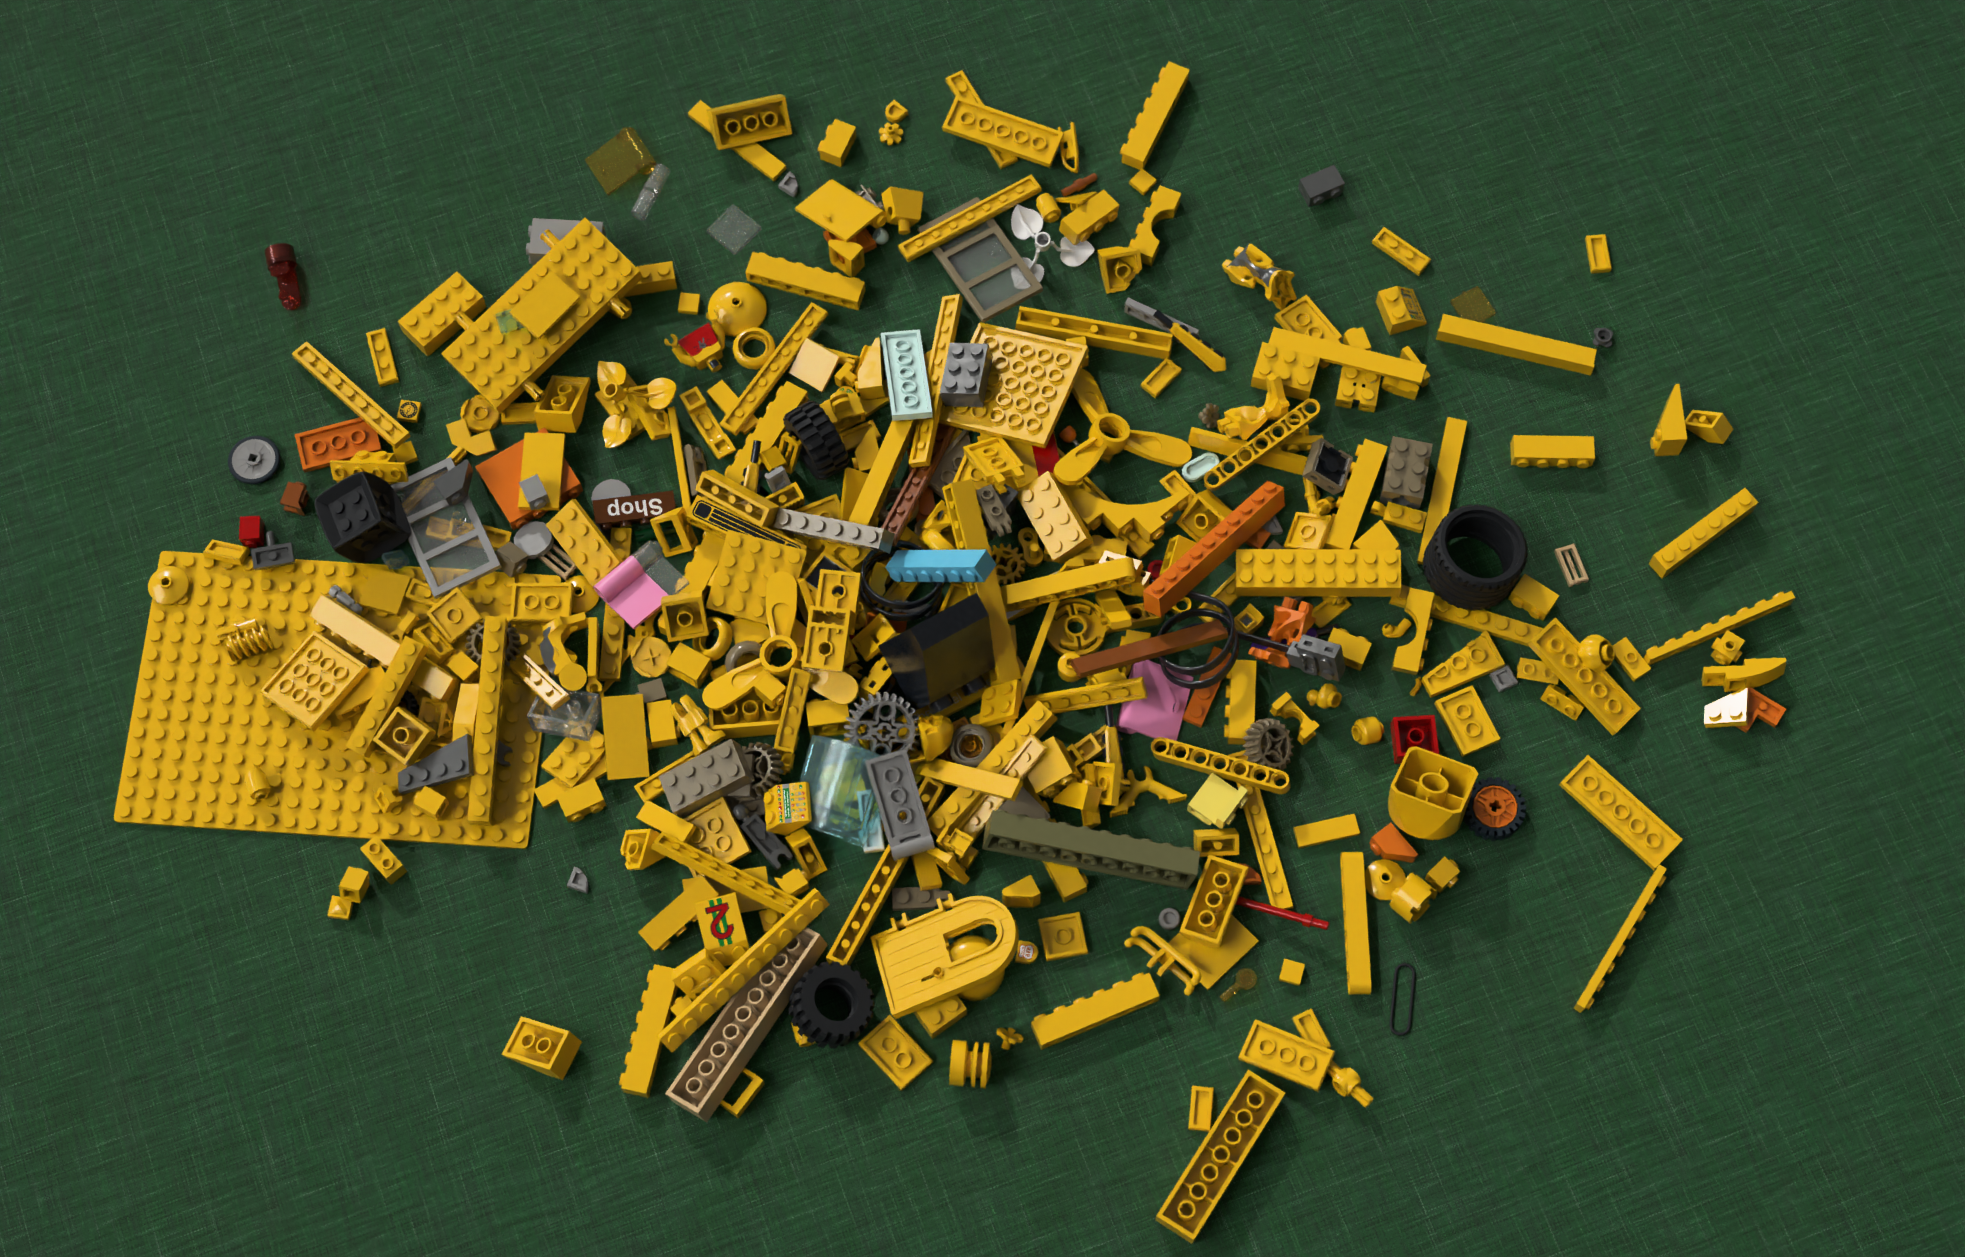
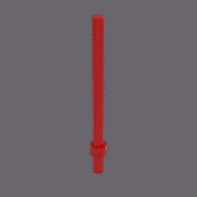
M1238 897L1236 902L1240 906L1300 922L1302 926L1309 928L1311 926L1324 930L1329 928L1330 922L1314 918V915L1307 913L1303 915L1243 897Z

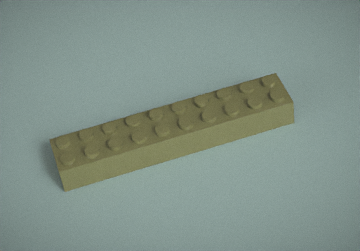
M1005 810L992 811L985 826L982 846L984 850L1188 890L1197 876L1200 851H1195L1191 847L1180 848L1173 846L1171 843L1160 844L1150 839L1140 840L1132 838L1130 835H1115L1106 830L1095 831L1086 826L1074 827L1066 822L1054 823L1046 818L1034 819L1029 818L1025 814H1009Z

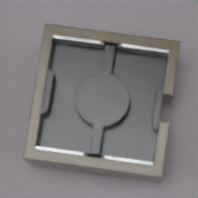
M1320 438L1312 443L1302 476L1335 495L1344 489L1353 457L1342 450L1337 451L1334 449V445Z

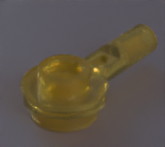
M1248 968L1239 970L1236 974V982L1219 996L1221 1000L1225 1003L1240 989L1247 990L1253 988L1257 981L1254 971Z

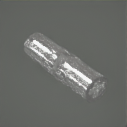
M662 164L655 165L631 210L633 217L642 221L646 219L670 174L669 168Z

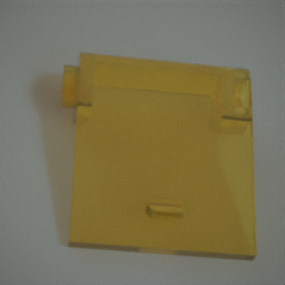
M633 127L623 128L619 134L585 159L607 195H610L636 174L647 175L657 167V162Z

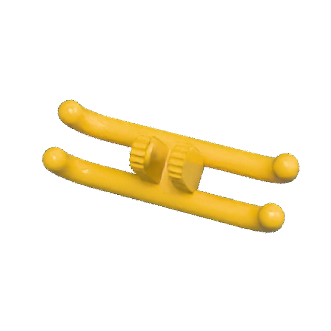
M1137 926L1132 929V937L1126 939L1124 945L1128 948L1132 945H1138L1152 956L1146 966L1151 968L1157 962H1160L1163 966L1159 968L1157 974L1161 977L1167 970L1171 971L1186 984L1184 994L1190 996L1195 986L1201 980L1199 968L1150 928ZM1141 934L1145 935L1156 945H1158L1161 949L1158 951L1146 940L1137 936ZM1174 962H1179L1182 966H1184L1187 970H1189L1192 973L1193 977L1191 978L1181 968L1174 964Z

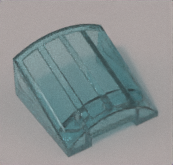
M812 735L799 781L809 782L812 821L803 827L806 829L813 828L843 838L846 842L864 847L879 813L864 761L881 755L848 742Z

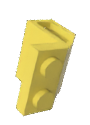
M1211 773L1188 804L1187 811L1209 826L1213 823L1217 827L1223 828L1226 823L1228 825L1232 823L1236 817L1234 812L1237 808L1242 809L1248 801L1246 797L1248 790L1243 786H1240L1237 790L1214 773Z

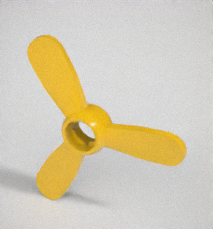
M1081 368L1071 391L1092 425L1088 433L1089 439L1072 449L1056 463L1053 474L1057 481L1066 485H1075L1081 482L1095 468L1103 455H1115L1123 449L1148 460L1173 467H1183L1189 462L1192 457V450L1187 442L1160 433L1130 430L1126 420L1119 415L1109 413L1104 397L1094 377L1088 371ZM1102 432H1108L1116 438H1110Z
M778 571L768 578L766 584V614L771 637L763 643L760 649V658L735 668L712 681L706 686L702 694L705 705L711 710L719 711L750 693L754 689V685L768 672L776 678H786L790 676L792 667L812 671L809 687L837 704L847 705L852 703L859 694V685L857 680L846 672L802 668L803 656L800 647L792 639L797 614V583L790 573ZM787 647L792 649V657L786 665L782 667L770 665V657L777 648Z

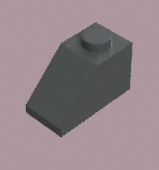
M467 459L433 481L450 507L461 503L468 496L474 470Z

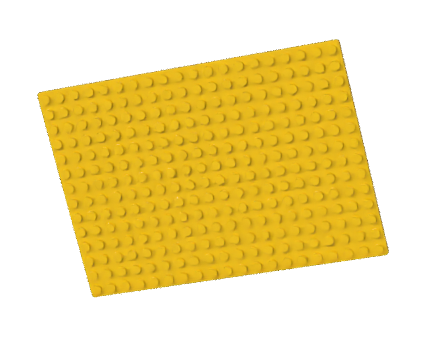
M162 551L160 553L157 570L166 566L180 568L188 577L189 589L186 595L177 603L163 605L153 599L151 602L114 812V820L116 822L372 839L377 835L380 840L526 849L528 847L546 703L506 665L504 667L498 739L506 746L512 748L513 753H508L504 757V761L510 762L511 766L504 767L498 761L496 762L491 826L470 825L467 821L471 776L429 787L446 797L450 803L439 821L415 807L414 797L418 791L404 795L399 793L398 773L411 765L403 764L392 755L372 752L370 758H367L345 747L364 711L342 723L335 712L332 711L314 732L259 693L313 631H316L367 666L370 658L363 654L364 650L359 647L357 649L351 647L346 643L348 640L344 637L340 639L332 635L330 628H322L315 624V619L309 616L322 594L330 596L328 592L334 585H338L342 589L341 592H346L359 604L372 567L409 576L411 579L414 578L427 583L421 567L295 559V564L255 571L252 556H247L242 565H236L205 558L203 553ZM431 568L438 586L472 571ZM492 572L460 589L484 619L485 616L506 617L510 623L513 583H561V577L557 575L518 573L511 578L504 572ZM165 581L163 585H168L170 581ZM407 598L404 600L399 616L363 607L362 614L360 615L390 634L392 631L397 630L400 621L408 611H411L420 618L410 634L406 635L411 639L414 629L428 622H431L437 628L426 614L431 607ZM256 618L259 628L257 632H260V625L267 630L273 649L267 644V651H263L259 647L258 654L251 650V656L247 657L243 652L242 659L235 655V661H232L226 646L228 639L219 640L216 630L233 625L236 621L240 623ZM483 620L479 622L481 626L484 625ZM510 623L511 628L515 627L517 630L516 634L520 635V640H518L522 644L518 648L520 653L523 651L550 676L540 651V643L544 639L542 627L547 623ZM470 630L452 645L455 652L438 666L451 673L447 667L448 661L454 654H458L460 651L466 654V651H468L465 647V644L468 643L466 638L467 636H472ZM507 637V643H506V650H507L508 645H509V638H508V637ZM481 641L478 644V653L480 655L482 654L483 645ZM374 658L371 665L379 667L380 661ZM480 675L471 684H479ZM459 681L448 701L440 700L443 703L447 702L448 708L454 717L460 686L463 684L461 681ZM411 683L407 689L414 695L417 704L420 706L421 698H430L428 696L430 693L426 690L420 691L412 686L413 683ZM400 701L398 704L399 707H407L404 701ZM453 730L438 738L435 742L452 743ZM260 768L265 772L271 789L267 798L256 800L250 797L245 783V773L250 769ZM385 784L388 787L395 786L397 788L395 794H393L394 797L401 796L403 798L401 804L386 814L382 812L374 798L379 787Z

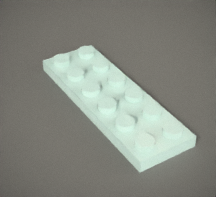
M920 330L881 333L892 421L933 418Z

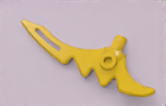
M662 608L658 609L644 621L645 626L639 625L635 629V637L631 634L627 636V649L623 648L622 665L631 655L633 647L638 641L656 636L653 622ZM605 681L603 692L607 691L614 681Z

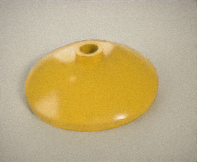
M732 282L721 286L713 293L708 304L709 317L714 319L716 317L714 310L719 313L717 321L721 323L724 334L737 336L744 329L759 328L766 317L767 305L763 294L755 286L745 282ZM735 301L740 302V303L737 304V305H734V304H733Z

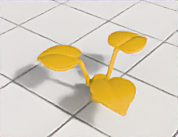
M599 361L597 377L600 390L606 397L612 399L611 404L616 407L620 416L612 415L604 422L602 432L605 447L615 448L622 445L632 433V421L624 418V413L617 404L625 399L626 394L649 398V405L656 410H661L672 402L677 391L675 382L667 378H657L648 384L649 394L631 391L621 387L627 377L626 369L622 364Z

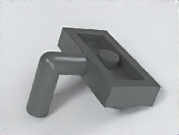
M272 531L266 533L267 547L251 549L255 571L296 563L292 542L276 545L278 537Z

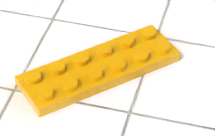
M959 96L955 97L942 126V131L1048 168H1050L1064 136V132Z
M1556 617L1527 644L1612 736L1641 709L1605 670L1597 673L1583 666L1578 657V650L1581 648L1580 643Z
M1589 755L1559 784L1560 787L1653 870L1683 840Z

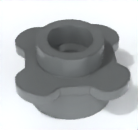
M1596 328L1593 332L1595 338L1592 343L1595 346L1611 347L1613 332L1607 328Z

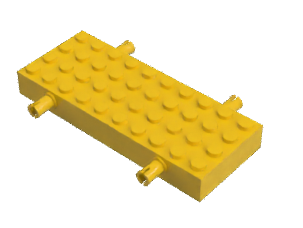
M586 217L561 240L550 232L549 229L545 230L546 235L542 233L540 239L551 250L475 322L464 311L458 312L460 317L457 314L454 317V321L465 331L441 354L500 414L525 390L535 401L540 400L535 392L541 397L544 396L545 392L534 381L611 308L622 319L626 318L625 313L629 315L631 309L620 299L643 276L640 270ZM552 271L574 290L581 299L538 340L515 320L509 312Z

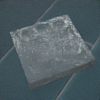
M732 204L707 229V233L731 253L737 255L762 228Z

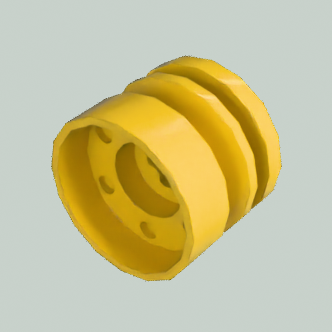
M953 1040L949 1086L963 1087L966 1077H970L973 1088L976 1085V1078H981L980 1088L986 1089L992 1062L990 1043L984 1042L983 1052H979V1042H975L973 1051H968L967 1041Z

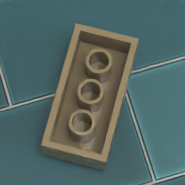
M732 739L658 776L672 812L681 818L755 781L741 745Z

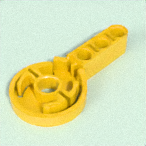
M1070 598L1059 602L1054 616L1056 620L1053 619L1046 639L1050 647L1062 656L1065 653L1072 652L1082 657L1095 653L1109 633L1161 624L1165 614L1161 618L1152 615L1144 610V603L1127 605L1124 607L1131 618L1132 626L1113 630L1097 604L1081 598ZM1136 613L1139 614L1141 617L1139 619H1133L1131 615ZM1071 622H1079L1083 625V630L1079 633H1072L1069 631L1068 625Z

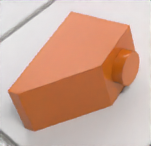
M1389 823L1372 836L1370 840L1371 850L1377 856L1380 855L1382 859L1413 863L1418 856V853L1392 823Z

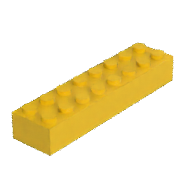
M1236 549V596L1400 597L1401 550Z
M1248 1070L1158 1212L1155 1220L1193 1244L1279 1106L1285 1092Z

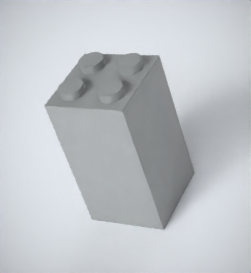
M533 218L532 226L529 225L528 228L530 243L526 244L529 264L534 266L551 250L540 239L542 233L546 235L545 230L549 229L550 232L561 240L580 221ZM590 221L607 238L603 222Z

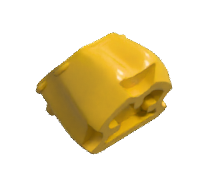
M931 714L926 717L919 716L917 724L922 750L909 753L910 756H919L916 759H909L910 763L924 760L931 762L951 745L954 727L950 718L939 714Z

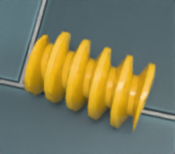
M260 625V632L252 628V635H249L245 630L244 637L236 633V640L228 636V642L226 643L232 661H235V655L242 659L243 652L247 657L251 656V650L258 654L259 647L263 651H267V644L273 649L271 638L262 625Z

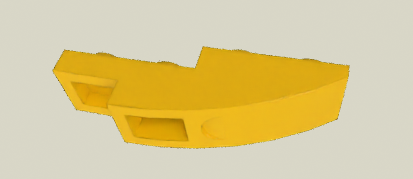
M1786 658L1744 659L1743 666L1703 667L1702 686H1723L1724 692L1738 691L1744 687L1748 689L1750 687L1755 688L1782 676L1787 660Z

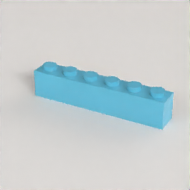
M897 550L885 568L895 582H985L996 566V563L987 550Z

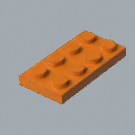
M360 417L295 434L304 473L328 467L331 460L350 461L358 451H382L378 433Z

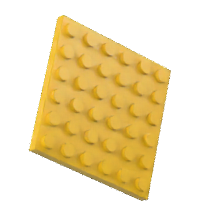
M979 322L970 343L988 344L993 355L984 406H945L942 402L938 423L1046 448L1089 352L1088 346Z

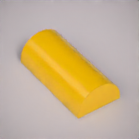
M1209 855L1180 928V934L1198 944L1219 948L1249 867Z

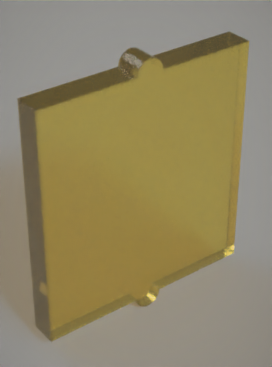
M1478 286L1467 292L1463 291L1461 295L1450 300L1459 316L1464 319L1484 323V320L1496 315L1495 310Z

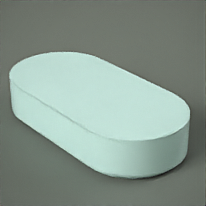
M1208 452L1187 462L1182 469L1183 478L1190 483L1203 479L1209 470L1219 464L1218 456Z

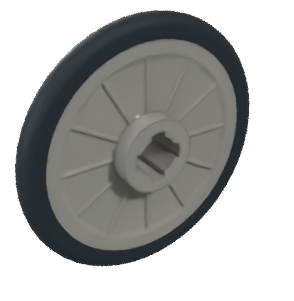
M250 436L240 440L234 445L228 456V467L231 474L237 480L246 484H259L268 480L276 473L280 464L278 447L270 439L262 436Z

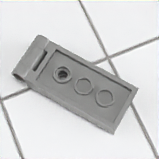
M906 749L865 760V766L894 861L934 849V842ZM901 812H905L907 815L903 820L899 818Z

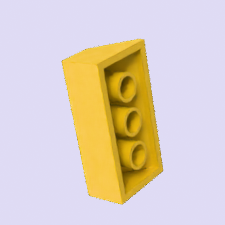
M781 94L706 110L710 130L718 150L792 134L786 98Z

